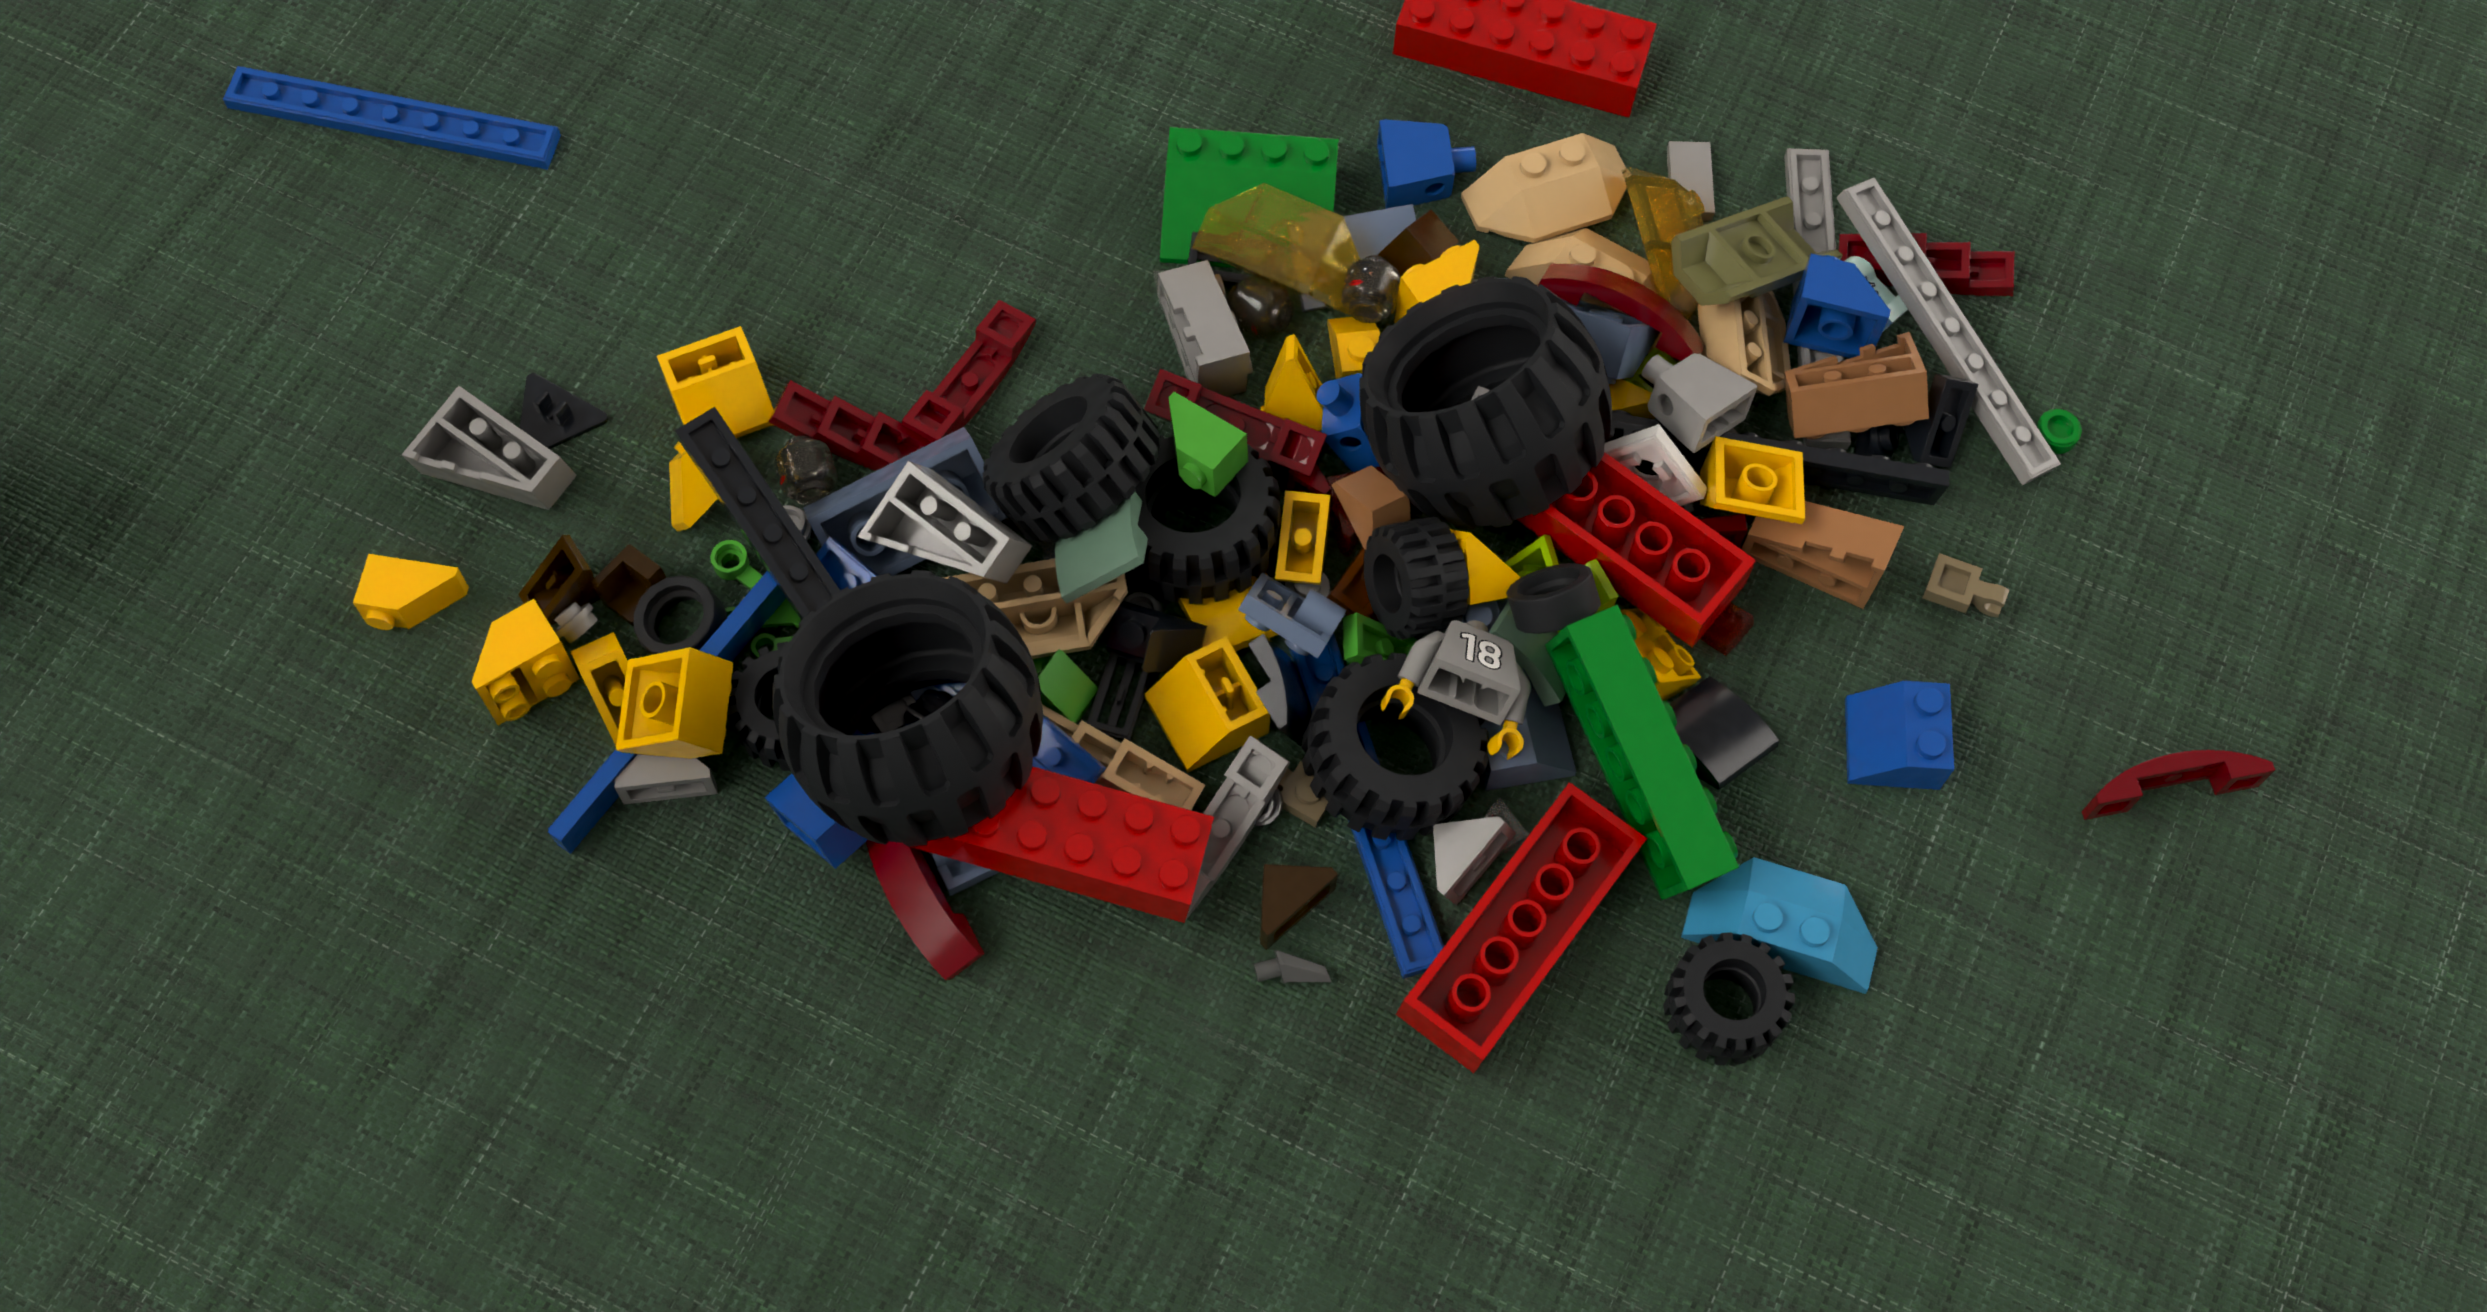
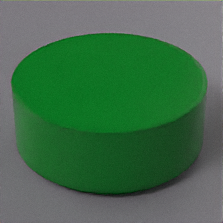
M2063 409L2046 411L2036 424L2054 454H2064L2072 450L2082 433L2081 424L2076 416Z

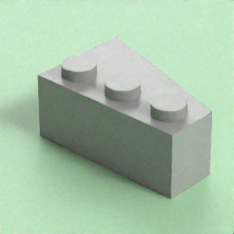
M1208 260L1158 273L1157 294L1187 379L1226 397L1245 392L1248 374L1253 372L1250 351L1238 327L1235 314L1231 311L1225 299L1226 293L1220 274L1214 275Z
M460 386L455 389L401 455L421 474L547 510L554 505L577 476L560 456Z
M911 461L906 463L857 536L1006 584L1032 547L1026 540L933 469Z

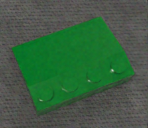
M1170 127L1160 262L1188 264L1192 233L1199 232L1277 245L1274 271L1295 272L1286 229L1291 225L1333 218L1339 139ZM1200 243L1199 246L1200 251L1266 261L1267 253ZM1208 261L1210 266L1253 269Z

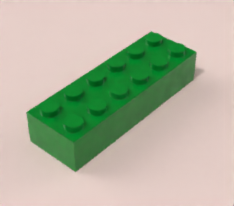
M1615 605L1567 625L1547 642L1545 647L1626 823L1647 838L1639 852L1661 900H1664L1739 868L1735 859L1738 857V850L1731 835L1726 831H1722L1716 818L1717 804L1712 793L1706 787L1702 788L1696 775L1697 762L1692 750L1687 744H1682L1676 732L1677 719L1672 707L1667 701H1662L1655 686L1657 682L1655 670L1646 657L1642 658L1635 643L1637 634L1631 619L1626 614L1622 615L1618 605Z

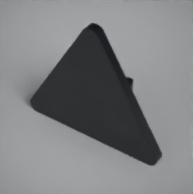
M531 373L526 377L520 429L548 449H552L608 422V416L604 411L536 373Z

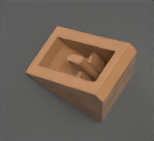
M1372 465L1332 484L1364 550H1366L1368 537L1372 536V531L1375 528L1411 520L1410 501L1407 495L1401 492L1392 480Z

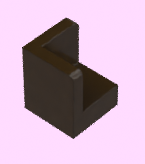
M628 544L592 580V585L605 606L634 626V612L640 598L652 585L667 577L658 564Z

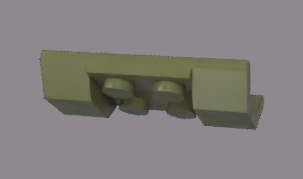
M1788 196L1677 234L1671 241L1673 275L1701 306L1725 304L1748 295L1754 298L1799 281L1811 253L1821 256L1830 255L1838 259L1843 256L1837 249L1815 252L1794 229L1793 201Z

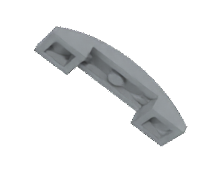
M1249 736L1224 775L1227 778L1203 813L1213 816L1214 820L1186 920L1207 895L1244 843L1290 764V761L1253 736Z

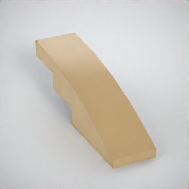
M1042 704L1043 715L1106 767L1095 784L1188 810L1193 808L1205 784L1125 738L1120 743L1081 720L1079 725Z

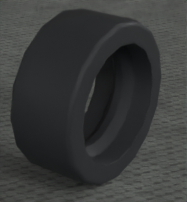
M1567 563L1536 570L1515 581L1506 592L1516 627L1525 633L1542 634L1562 630L1567 625L1595 614L1601 605L1590 567L1583 564Z
M683 575L668 577L652 585L640 598L634 612V632L639 643L652 655L688 647L700 650L727 619V612L721 600L697 578ZM694 599L700 602L703 606L704 615L697 630L680 643L664 644L658 637V627L665 613L681 601Z

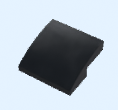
M1262 634L1248 645L1271 681L1257 690L1256 693L1278 729L1302 747L1303 734L1308 727L1307 722L1312 714L1304 684L1291 658L1265 634Z
M1710 676L1670 703L1677 719L1676 732L1682 744H1687L1695 756L1697 762L1695 772L1697 777L1717 790L1723 788L1778 747L1779 739L1762 718L1735 693Z

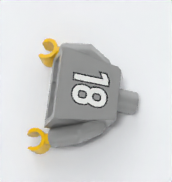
M1454 620L1450 622L1445 633L1435 631L1414 643L1397 676L1401 680L1398 685L1390 687L1381 702V710L1384 711L1391 698L1399 699L1403 703L1404 709L1398 719L1404 718L1414 702V695L1411 690L1413 686L1418 687L1417 693L1498 725H1501L1504 721L1502 730L1489 739L1487 749L1489 754L1493 756L1499 752L1503 740L1509 747L1507 760L1518 754L1524 745V739L1517 730L1518 725H1523L1531 686L1527 676L1516 662L1514 646L1511 642L1488 633V627L1481 621L1471 620L1463 623Z

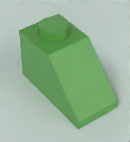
M1173 392L1168 398L1179 476L1190 487L1202 489L1216 497L1248 462L1247 433L1178 393Z

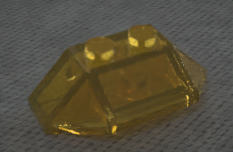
M1627 167L1622 170V174L1658 295L1668 301L1689 321L1698 302L1673 275L1671 241L1677 234L1704 225L1701 214L1705 211L1704 205L1694 190L1688 191L1674 179Z
M1262 183L1208 208L1192 246V249L1266 281H1271L1280 287H1284L1348 316L1352 312L1364 280L1367 277L1366 273L1362 272L1363 265L1343 216L1266 183ZM1354 268V273L1350 276V270ZM1359 279L1363 281L1358 285L1351 286L1348 284L1351 283L1353 280Z

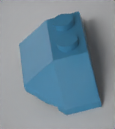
M1753 857L1739 865V868L1718 877L1693 892L1681 938L1700 943L1702 938L1710 935L1717 941L1721 933L1732 932L1733 940L1736 941L1739 940L1742 934L1752 936V945L1759 947L1764 942L1771 947L1767 954L1772 959L1777 956L1781 957L1785 963L1782 969L1866 994L1868 992L1878 947L1845 884Z

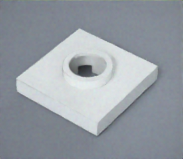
M1660 424L1605 443V453L1678 505L1682 506L1704 499L1707 491L1706 485ZM1642 460L1654 463L1652 470L1658 475L1643 474L1635 466H1640Z

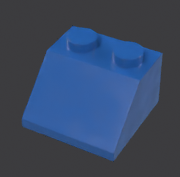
M1811 253L1792 300L1783 342L1846 358H1853L1860 355V347L1873 344L1876 347L1889 319L1891 310L1854 263L1842 261L1830 255L1821 256Z
M1900 681L1846 696L1847 784L1941 789L1954 771L1950 684Z

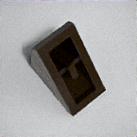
M1429 210L1406 227L1366 266H1370L1371 272L1390 294L1396 297L1399 292L1400 278L1409 268L1416 264L1425 265L1439 258L1444 251L1455 246L1459 241L1432 210Z
M562 535L518 594L524 604L534 599L551 626L557 623L555 618L572 603L576 602L582 607L588 602L593 604L600 600L592 585V580L595 577L570 535Z
M1264 864L1260 944L1266 950L1336 889L1338 874L1332 867Z

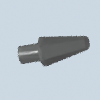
M1274 950L1275 958L1253 964L1258 982L1281 977L1282 983L1331 982L1325 966L1279 950Z

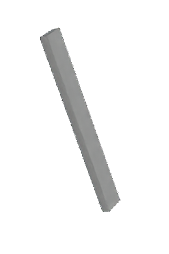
M1787 148L1784 156L1787 196L1793 201L1794 229L1815 252L1836 250L1829 150ZM1800 280L1793 283L1794 295ZM1797 346L1798 367L1831 356H1836L1838 362L1845 360L1842 356ZM1849 431L1826 434L1818 439H1806L1803 437V442L1806 446L1823 449L1836 447L1847 450L1851 443Z
M1871 178L1843 190L1836 197L1950 375L1979 384L1971 407L2022 486L2061 465L1876 179Z

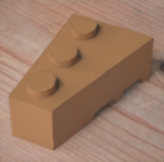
M1910 332L1897 335V344L1876 350L1873 344L1860 347L1859 356L1838 362L1836 356H1831L1784 372L1787 415L1795 439L1803 437L1806 439H1818L1826 434L1843 431L1858 433L1867 431L1871 427L1890 424L1906 426L1917 420L1929 419L1927 371Z
M1805 501V520L1803 524L1756 516L1741 550L1760 564L1864 609L1889 563L1904 526Z

